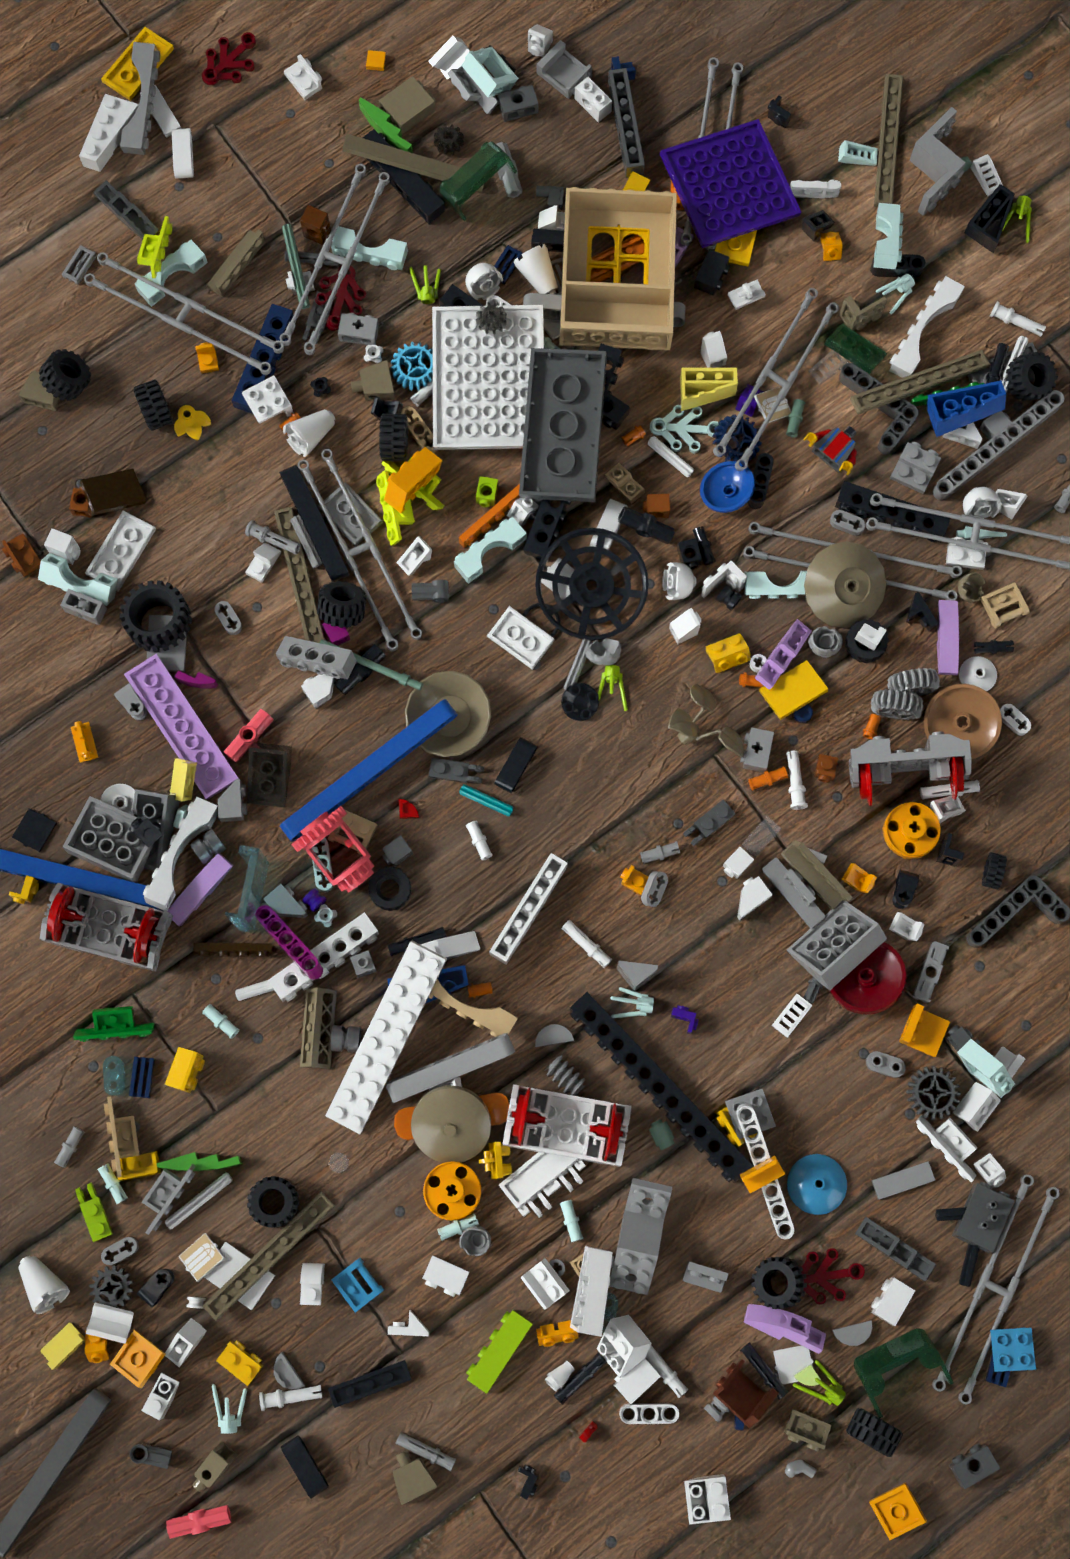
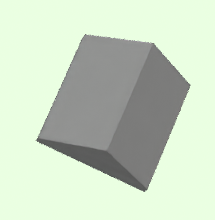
M618 961L617 970L635 991L656 974L658 965Z

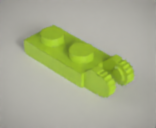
M91 1182L87 1184L91 1200L86 1202L80 1187L75 1189L92 1241L96 1242L113 1235L101 1199L97 1196Z

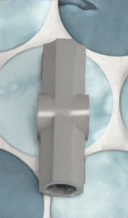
M497 143L492 147L497 163L499 178L503 181L507 196L511 198L518 197L522 194V187L518 178L515 160H512L507 143Z

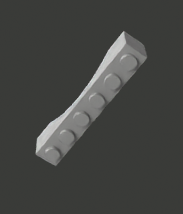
M134 42L131 59L140 75L141 98L135 115L122 129L120 147L123 153L145 155V150L149 147L147 135L151 131L150 114H153L154 109L152 97H155L156 94L154 81L158 78L156 66L157 62H160V51H158L155 44Z

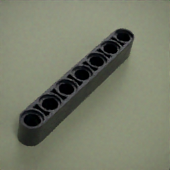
M297 465L280 471L279 473L304 522L331 581L336 582L350 576Z

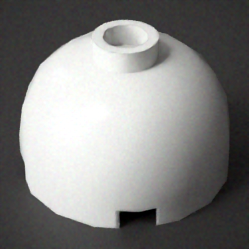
M479 263L473 266L465 279L467 290L476 300L478 298L486 300L490 296L495 295L500 289L498 286L500 281L503 282L502 274L492 264Z
M988 487L972 489L963 500L964 514L984 519L989 516L993 518L1002 508L999 496Z
M668 563V570L664 569L662 578L663 591L667 590L668 594L665 597L668 600H680L688 597L696 586V577L692 570L683 563Z

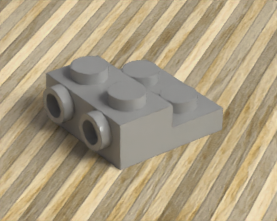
M907 442L890 479L924 494L941 457H938L939 454L934 450L926 451L921 449L922 446L917 442Z

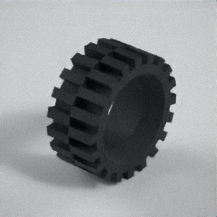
M152 580L147 581V586H144L143 583L139 584L138 587L140 589L135 591L133 588L129 591L131 596H125L123 599L126 605L121 604L120 607L122 613H119L122 621L121 624L133 643L135 642L139 648L143 647L148 652H150L151 648L154 652H160V648L167 651L170 650L169 645L172 644L176 647L179 645L177 643L178 639L183 641L186 638L184 631L189 633L191 628L188 624H192L191 610L180 591L176 587L173 588L172 584L167 582L165 585L160 580H157V584H154ZM156 606H168L173 609V617L165 627L156 631H147L142 628V619L150 609Z

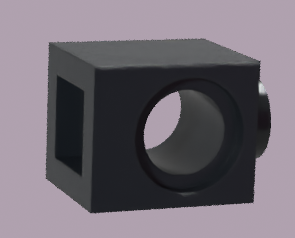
M697 539L678 542L677 551L680 562L690 567V569H695L698 565H701L702 557ZM690 552L693 553L695 557L687 558L685 554Z

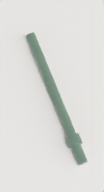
M323 639L320 641L321 644L339 647ZM353 653L357 663L393 678L404 686L409 685L418 690L423 688V683L412 679L410 675L400 674Z

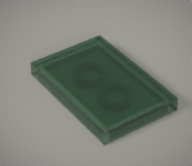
M841 324L824 343V345L868 374H871L887 355L885 351L844 324Z

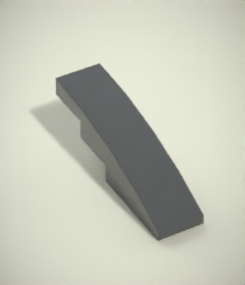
M107 180L93 192L119 220L142 240L144 234L155 235L159 231L134 203L131 204Z
M865 1217L855 1233L865 1242L924 1282L928 1280L937 1266L867 1217Z

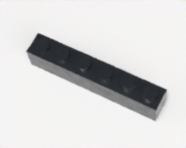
M375 129L363 137V139L390 146L386 142L382 133L378 134ZM367 159L380 173L386 172L389 174V183L428 224L445 212L443 197L439 194L436 195L432 186L428 182L425 183L421 179L420 174Z

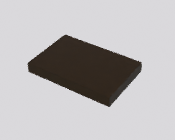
M134 469L81 479L80 481L93 515L142 505L147 501Z

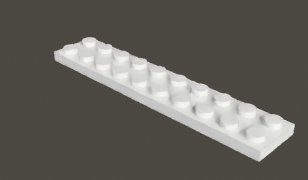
M410 941L325 1115L326 1117L358 1134L362 1133L447 958L414 941Z

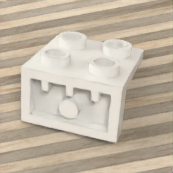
M275 376L242 392L258 423H262L282 412H285L287 417L293 413L292 406Z
M732 561L728 564L723 563L717 569V574L714 576L710 575L705 579L701 596L705 598L724 580H726L727 585L732 587V590L735 589L739 592L744 588L747 576Z

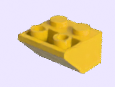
M178 1047L165 1085L191 1093V1090H195L198 1079H196L197 1073L203 1069L205 1060H203L204 1056L198 1052Z

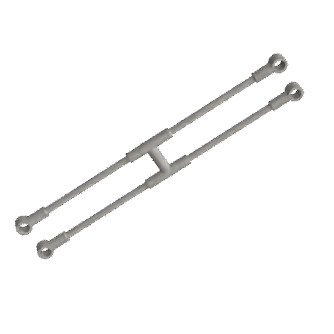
M715 57L710 58L707 65L709 69L708 87L701 131L698 138L705 136L712 83L719 65V60ZM738 62L732 68L733 87L726 129L731 128L736 90L743 71V65ZM688 216L680 238V243L684 246L689 245L692 239L690 234L692 225ZM713 244V246H707L705 248L707 250H714L716 244Z
M356 165L351 188L331 233L325 240L307 287L285 333L280 335V343L283 346L291 344V335L296 326V320L318 271L321 269L325 259L342 264V267L318 325L309 341L304 344L305 353L307 355L314 354L315 344L320 335L319 331L342 279L345 278L357 251L356 247L378 197L381 196L385 185H388L390 182L388 173H380L374 198L352 247H350L346 258L330 253L329 249L352 194L358 186L361 177L366 175L365 165Z
M104 252L99 253L97 256L100 265H108L116 270H121L185 304L177 318L162 314L108 287L107 284L97 280L91 273L86 274L84 277L87 286H95L103 291H108L161 318L162 321L247 361L248 364L259 369L263 375L271 373V366L268 362H260L252 357L249 358L183 323L191 308L206 313L260 340L261 343L273 348L277 354L284 351V346L279 340L273 341L265 336L262 337L207 309L206 306L121 266L120 263L110 259ZM277 345H280V346H281V348H279V349H276L275 347H276Z
M810 288L805 293L806 298L801 304V309L774 355L770 357L762 370L755 387L728 433L724 435L721 442L713 449V453L717 457H721L726 452V446L731 439L733 431L767 377L782 386L776 402L751 445L745 450L741 459L735 463L737 471H743L747 468V462L753 453L752 450L780 402L784 400L798 376V371L825 325L829 323L831 317L839 310V306L835 302L830 303L826 307V314L821 320V325L787 380L773 372L772 368L777 361L776 358L810 303L818 296V291L815 288Z
M324 449L321 453L322 459L327 462L331 472L334 473L362 529L361 532L366 540L365 543L349 550L314 483L315 480L309 470L308 461L300 460L298 462V469L303 472L308 484L311 485L351 571L354 572L362 590L366 593V598L382 628L381 631L387 641L388 650L396 651L398 642L393 639L388 627L385 626L358 571L353 556L368 549L371 550L406 617L405 620L411 631L412 639L419 640L422 637V631L417 628L412 616L409 615L381 559L382 556L338 473L332 451ZM329 453L330 456L324 457V454ZM302 464L307 465L306 468H301L300 466ZM418 631L420 635L416 637L413 635V632ZM391 642L396 644L394 648L389 646Z
M878 493L873 494L870 499V503L873 506H896L973 524L971 541L956 540L894 527L891 524L878 522L876 518H869L866 522V528L870 531L875 529L888 532L895 531L956 544V546L988 553L994 552L1056 565V567L1070 571V562L1055 561L978 543L981 526L1001 528L1070 544V537L1057 536L995 523L993 520L974 516L957 515L900 503L893 499L884 498ZM873 498H878L879 502H875ZM869 522H873L875 526H870Z
M752 522L748 528L749 533L752 535L758 533L770 536L776 535L827 547L836 544L776 531L773 528L760 526L757 522ZM756 526L757 530L754 531L751 529V527ZM747 546L743 551L746 559L753 557L763 560L770 559L807 568L811 564L769 555L766 552L754 550L751 546ZM750 550L752 554L748 555L746 554V551ZM873 552L878 558L937 570V572L950 574L952 578H959L962 574L960 566H937ZM953 570H958L959 574H954ZM886 580V585L931 594L934 597L955 601L958 597L957 592L954 590L948 592L937 589L930 590ZM952 594L954 599H950L948 595Z
M1023 1175L1021 1177V1186L1016 1195L1017 1199L989 1264H986L961 1329L945 1365L943 1364L938 1378L932 1383L936 1391H943L946 1387L945 1380L951 1369V1362L985 1287L1004 1296L999 1307L1000 1311L992 1327V1330L998 1329L1004 1313H1006L1020 1281L1019 1277L1046 1214L1049 1213L1054 1199L1059 1197L1060 1193L1056 1187H1050L1046 1190L1047 1197L1041 1209L1040 1218L1016 1274L1012 1277L1006 1289L990 1281L989 1278L1021 1200L1023 1201L1029 1186H1032L1034 1183L1031 1175ZM1025 1177H1028L1030 1179V1183L1028 1185L1024 1182ZM1052 1189L1056 1192L1054 1197L1050 1195ZM991 1333L971 1378L969 1377L964 1391L958 1396L962 1404H969L972 1401L971 1393L977 1382V1375L991 1345ZM938 1381L942 1382V1387L940 1389L936 1388V1383ZM964 1394L968 1395V1400L966 1402L962 1400V1396Z

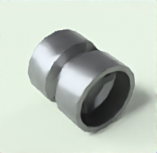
M212 829L203 835L202 840L197 839L190 844L203 864L213 859V854L217 855L226 849Z
M333 1025L331 1051L342 1052L344 1049H347L348 1052H357L361 1044V1027L350 1026L348 1029H345L344 1026Z

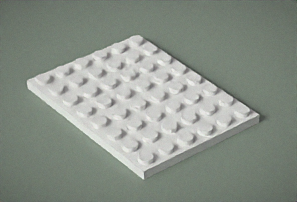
M543 305L432 307L433 449L523 448L531 348H544Z

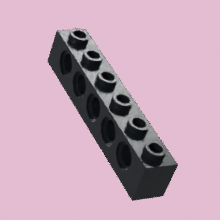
M847 481L843 482L835 505L839 510L854 513L862 519L876 518L878 522L891 524L894 527L945 537L951 518L896 506L879 505L877 506L878 510H873L870 507L872 505L870 499L875 493L880 494L884 498L896 500V502L910 505L915 504ZM873 498L875 502H879L878 498ZM852 499H858L861 504H855ZM888 511H894L896 516L889 515ZM906 517L913 518L914 522H908ZM923 523H929L932 528H926ZM927 538V540H929L930 542H933V543H937V542H940V543H941V542H942V541H938V540H933V539H928V538Z

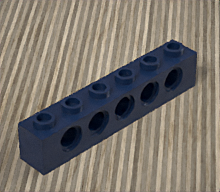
M272 303L259 335L273 341H280V335L285 333L289 322H291L294 316L293 310ZM278 325L282 326L280 329H274ZM258 339L250 357L260 362H263L261 361L262 358L268 357L269 359L265 362L270 364L271 373L268 375L262 374L261 377L255 378L254 376L261 373V371L247 362L231 400L234 408L252 414L253 412L243 397L242 392L270 378V376L272 377L275 373L276 361H279L282 353H275L273 348L261 343ZM277 345L275 348L279 349L281 346Z

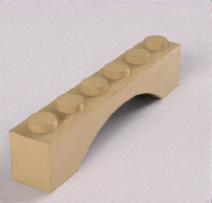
M438 978L429 995L431 999L433 996L440 999L439 1004L447 1009L450 1006L457 1010L456 1014L462 1018L470 1017L474 1020L473 1024L477 1027L490 1029V1034L494 1037L504 1033L509 1034L518 1019L501 1007L478 1008L458 1001L444 989Z

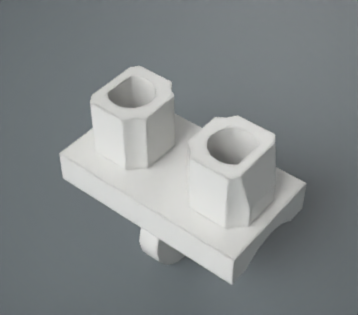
M758 279L748 284L744 283L741 287L728 292V296L736 310L764 298L766 295Z

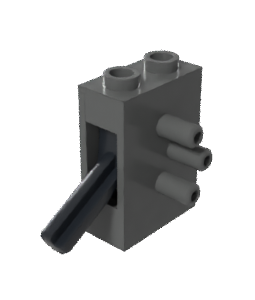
M980 1182V1184H973L964 1207L937 1209L935 1217L937 1221L958 1220L952 1234L953 1237L968 1244L977 1245V1248L984 1252L993 1253L1014 1200L1009 1198V1194L1003 1191L991 1190L992 1186Z

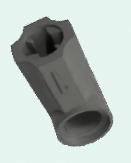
M434 580L432 583H412V601L432 600L437 603L449 601V582L447 580Z
M140 1442L131 1448L130 1459L136 1464L143 1463L168 1469L173 1450ZM136 1448L144 1449V1458H138L135 1455Z

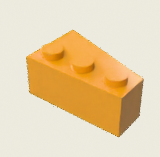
M426 447L421 451H416L409 462L405 461L397 473L393 472L389 476L384 501L399 513H402L405 510V503L409 499L413 501L416 498L414 493L421 487L424 488L439 472L442 459Z

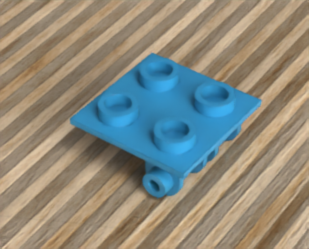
M1032 1328L990 1330L994 1372L1036 1370Z

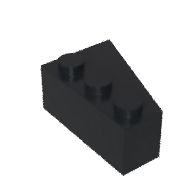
M999 184L969 221L964 233L993 254L998 245L1015 193Z

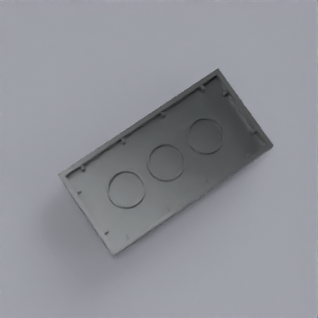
M531 348L519 487L520 498L596 502L607 364L606 351Z

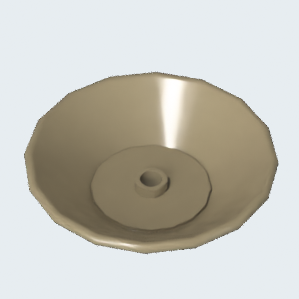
M845 541L829 545L815 556L807 569L804 583L807 603L815 616L830 626L848 628L855 625L858 621L868 620L876 613L884 599L886 589L884 567L876 554L862 544ZM850 582L852 583L851 589L848 588Z
M456 671L437 672L421 680L423 688L421 690L414 688L405 708L406 727L444 699H447L458 715L453 721L421 744L420 747L427 753L441 757L462 755L475 748L487 734L492 717L490 699L482 685L469 675Z

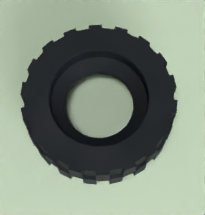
M863 619L851 626L845 638V647L848 654L858 662L872 663L880 659L886 651L889 642L888 633L885 632L874 651L872 649H862L858 645V641L855 640L862 626L866 623L876 630L881 626L879 622Z
M384 867L377 870L369 880V896L372 902L382 910H398L410 899L409 897L412 892L411 883L407 875L399 868ZM389 879L396 881L399 885V893L393 898L384 897L380 891L381 884Z

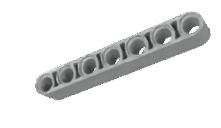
M504 1033L387 1082L385 1087L392 1102L395 1103L513 1054L515 1049L508 1033Z

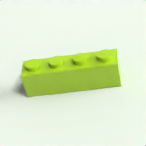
M514 1310L511 1313L508 1311L501 1319L503 1325L500 1330L495 1328L489 1337L492 1342L488 1348L483 1346L478 1354L480 1360L476 1365L472 1363L466 1372L469 1375L467 1380L486 1394L533 1324Z

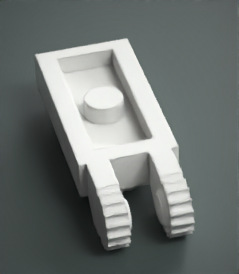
M796 180L791 181L790 188L796 198H836L839 195L841 183L836 180L828 182Z

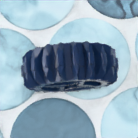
M736 414L726 416L724 420L718 422V425L714 428L715 433L712 437L715 440L712 444L718 445L724 435L727 434V428L731 427L735 421ZM742 416L733 431L731 439L726 446V452L721 456H725V462L729 460L737 462L741 459L744 452H740V449L744 446L749 448L759 431V428L753 427L755 422L749 423V417L743 419ZM759 440L752 450L753 453L748 462L750 459L755 458L759 452V446L762 444Z

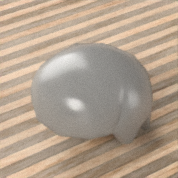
M473 1225L463 1231L460 1236L459 1245L468 1255L481 1256L490 1248L491 1236L482 1226Z

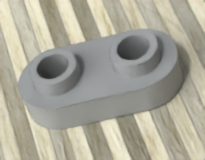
M878 1051L870 1053L866 1058V1066L873 1072L892 1078H898L905 1072V1063L900 1058ZM874 1058H878L880 1060L879 1065L874 1064ZM893 1064H897L899 1066L898 1071L893 1070Z

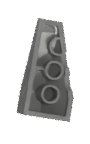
M135 789L134 815L140 818L142 816L148 818L155 826L159 827V831L163 834L153 844L144 869L154 871L156 868H159L162 863V855L168 850L174 829L173 823L179 809V801L175 800L176 793Z

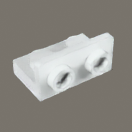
M300 54L297 56L298 62L284 70V74L303 99L306 100L322 89V78L317 71H313L310 61L307 58L304 59Z
M954 537V538H951V539H956V540H957V539H963V540H965L963 537ZM978 539V543L988 545L987 542H983V540ZM948 543L946 566H960L983 570L985 568L986 552Z
M546 1258L521 1276L525 1285L544 1310L570 1291Z

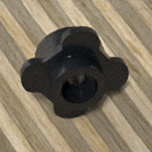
M326 377L311 381L310 386L314 389L315 397L331 392V387L328 386V379Z

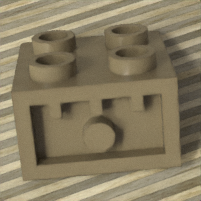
M849 296L844 299L839 316L850 332L856 329L861 330L866 326V323L871 320L874 322L882 316L887 299L884 296L860 310L859 303Z

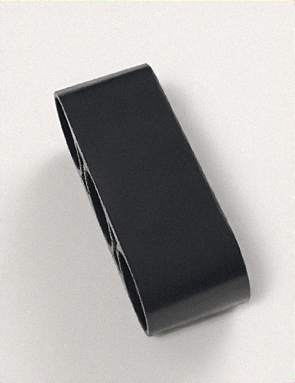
M902 254L901 262H897L901 267L886 269L875 268L873 258L870 271L877 277H902L905 274H909L912 278H917L922 274L926 261L921 255Z
M768 453L760 454L756 461L753 473L755 489L752 497L759 496L761 500L755 501L752 497L750 498L748 505L753 509H760L765 502L774 463L773 457ZM760 462H767L769 466H762ZM756 479H763L765 483L760 484Z
M520 737L497 776L494 785L512 793L538 746Z
M299 1435L281 1446L284 1456L311 1499L329 1488L325 1477Z

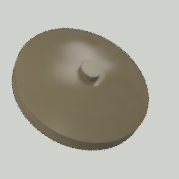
M442 1086L429 1091L418 1101L412 1114L411 1131L415 1143L425 1155L438 1162H465L481 1152L490 1136L491 1118L487 1106L477 1094L460 1086Z

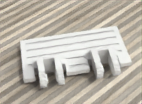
M538 1152L501 1182L499 1186L523 1217L530 1212L525 1206L528 1203L540 1218L542 1212L533 1203L536 1198L539 1197L548 1210L552 1208L541 1191L543 1190L549 1197L559 1189L561 1185L556 1180L557 1178L560 1179L569 1192L573 1191V1186L564 1176L570 1172L575 1181L581 1184L583 1180L572 1166L574 1165L581 1171L586 1165L581 1159Z

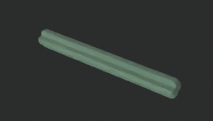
M285 224L282 226L298 301L300 302L306 286L292 225ZM308 296L304 302L302 309H307L310 307Z

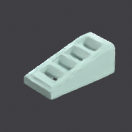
M844 140L839 148L838 162L876 166L878 148Z

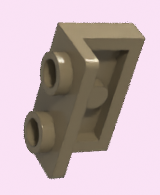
M792 1409L784 1433L789 1435L788 1440L798 1444L802 1440L808 1443V1448L819 1451V1448L825 1450V1443L832 1425Z

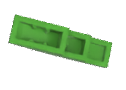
M360 97V110L378 134L382 133L386 138V142L395 148L413 153L412 144L402 138L401 129L391 124L390 115Z
M197 1152L156 1163L158 1168L187 1171L194 1164L195 1168L193 1171L201 1172L243 1165L240 1156L221 1161L218 1154L200 1159Z

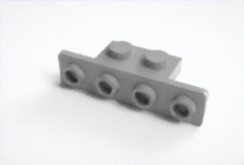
M463 67L460 69H450L447 73L452 84L460 91L462 98L466 101H478L486 114H490L499 103L496 96L487 97Z
M774 858L762 868L764 874L809 928H813L825 918L824 913L814 903L816 899L814 897L815 892L810 886L806 887L802 882L803 878L797 871L787 870L778 858Z
M194 1164L189 1167L182 1179L164 1168L142 1203L158 1214L145 1232L149 1235L152 1230L156 1232L162 1223L160 1220L163 1214L167 1216L172 1209V1200L174 1198L178 1200L183 1193V1184L185 1182L190 1183L195 1175L193 1172Z

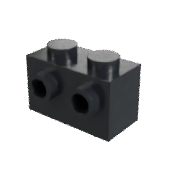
M709 249L695 279L694 288L713 296L716 290L720 291L724 282L722 277L728 274L731 266L728 264L729 257Z

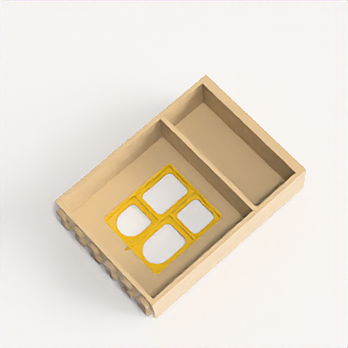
M578 187L566 188L559 345L600 347L602 343L614 348L670 350L674 318L677 193L669 191L653 192L650 190L624 191L597 188L581 189ZM607 233L613 237L615 243L613 261L592 260V240L595 235ZM630 234L639 235L644 240V253L641 255L622 253L623 239ZM624 261L642 262L644 264L643 284L621 283V263ZM591 269H612L614 272L613 283L590 282Z

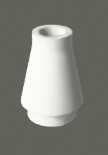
M566 1361L548 1373L545 1381L554 1391L562 1389L575 1369Z

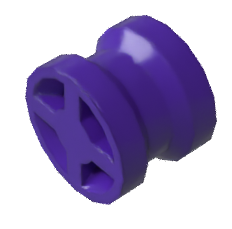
M314 888L303 898L302 902L308 904L310 910L315 912L327 899L321 896L319 891Z

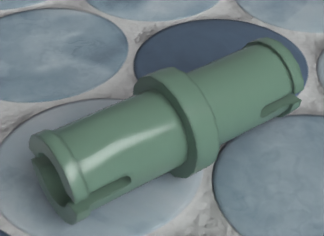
M801 399L793 401L792 411L788 416L789 425L786 435L795 438L798 436L799 426L803 421L802 412L805 401Z

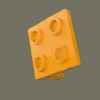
M915 1004L912 1007L899 1042L929 1056L936 1057L950 1022L923 1010L924 1006Z

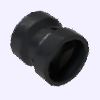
M726 585L716 600L726 604V608L732 611L741 600L742 595L732 591V587Z

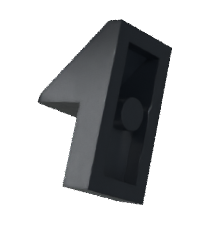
M821 210L803 218L802 230L812 241H815L822 231L831 228L835 222L824 210Z
M918 591L912 598L906 623L919 616L920 624L929 632L936 628L938 622Z

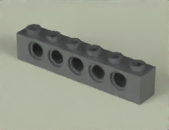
M627 68L609 70L608 85L625 176L629 178L632 171L644 176L645 164Z

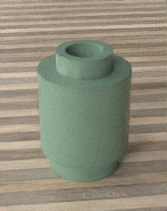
M660 1119L651 1124L652 1128L649 1129V1132L660 1150L675 1144L674 1136L667 1121L662 1122Z

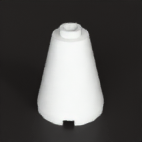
M543 244L542 248L539 245L523 253V258L520 261L518 258L514 260L517 269L539 294H556L558 286L545 244Z
M324 409L287 423L283 426V433L288 434L289 438L286 440L291 448L299 455L303 453V457L309 455L335 425V416L331 411Z
M27 1256L20 1261L18 1268L34 1313L42 1314L55 1308L53 1305L59 1300L61 1303L69 1295L70 1290L68 1286L36 1256Z

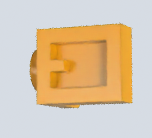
M205 342L195 346L201 374L219 371L214 345Z
M633 865L629 869L625 868L620 876L623 879L621 882L623 886L640 896L642 895L648 876L636 870Z

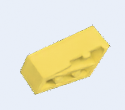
M681 368V411L736 396L738 385L737 368Z

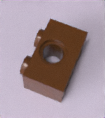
M308 205L300 219L303 236L324 245L325 240L331 233L328 213Z

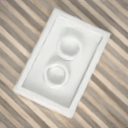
M510 606L487 635L489 639L532 670L555 641L553 637Z
M227 1242L219 1250L225 1259L204 1277L219 1288L227 1283L251 1259ZM268 1271L238 1301L250 1310H253L275 1275Z

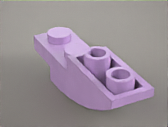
M754 1304L747 1306L744 1323L778 1340L785 1337L818 1354L823 1350L826 1333L812 1327L811 1320L785 1310L772 1309V1307Z

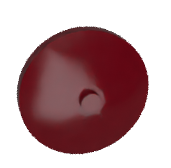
M883 942L830 990V993L839 1005L857 1014H876L894 1005L905 989L906 969L904 962L892 946Z

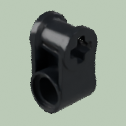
M900 869L892 898V903L896 908L904 909L912 902L918 885L919 875ZM901 895L904 896V902L901 901Z
M170 1269L156 1271L149 1281L141 1287L137 1295L153 1308L175 1280L174 1273ZM161 1275H167L165 1278L167 1282H161Z

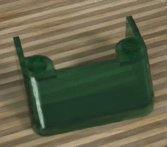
M493 141L485 142L480 150L452 177L441 183L439 192L450 207L465 221L466 217L459 208L505 164L514 174L517 173V170L504 150Z
M920 1328L913 1329L855 1358L853 1363L855 1372L878 1418H882L883 1415L874 1397L880 1395L885 1389L882 1374L917 1357L925 1368L934 1369L939 1366L947 1384L951 1385L954 1383L938 1350L925 1330Z

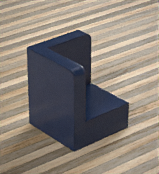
M619 56L612 57L611 70L627 68L628 79L635 80L636 69L633 67L632 62L620 64Z

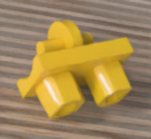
M500 1141L489 1143V1151H484V1159H480L479 1164H485V1171H491V1179H500L503 1176L512 1174L511 1163L502 1164V1156L510 1155V1147L504 1146Z

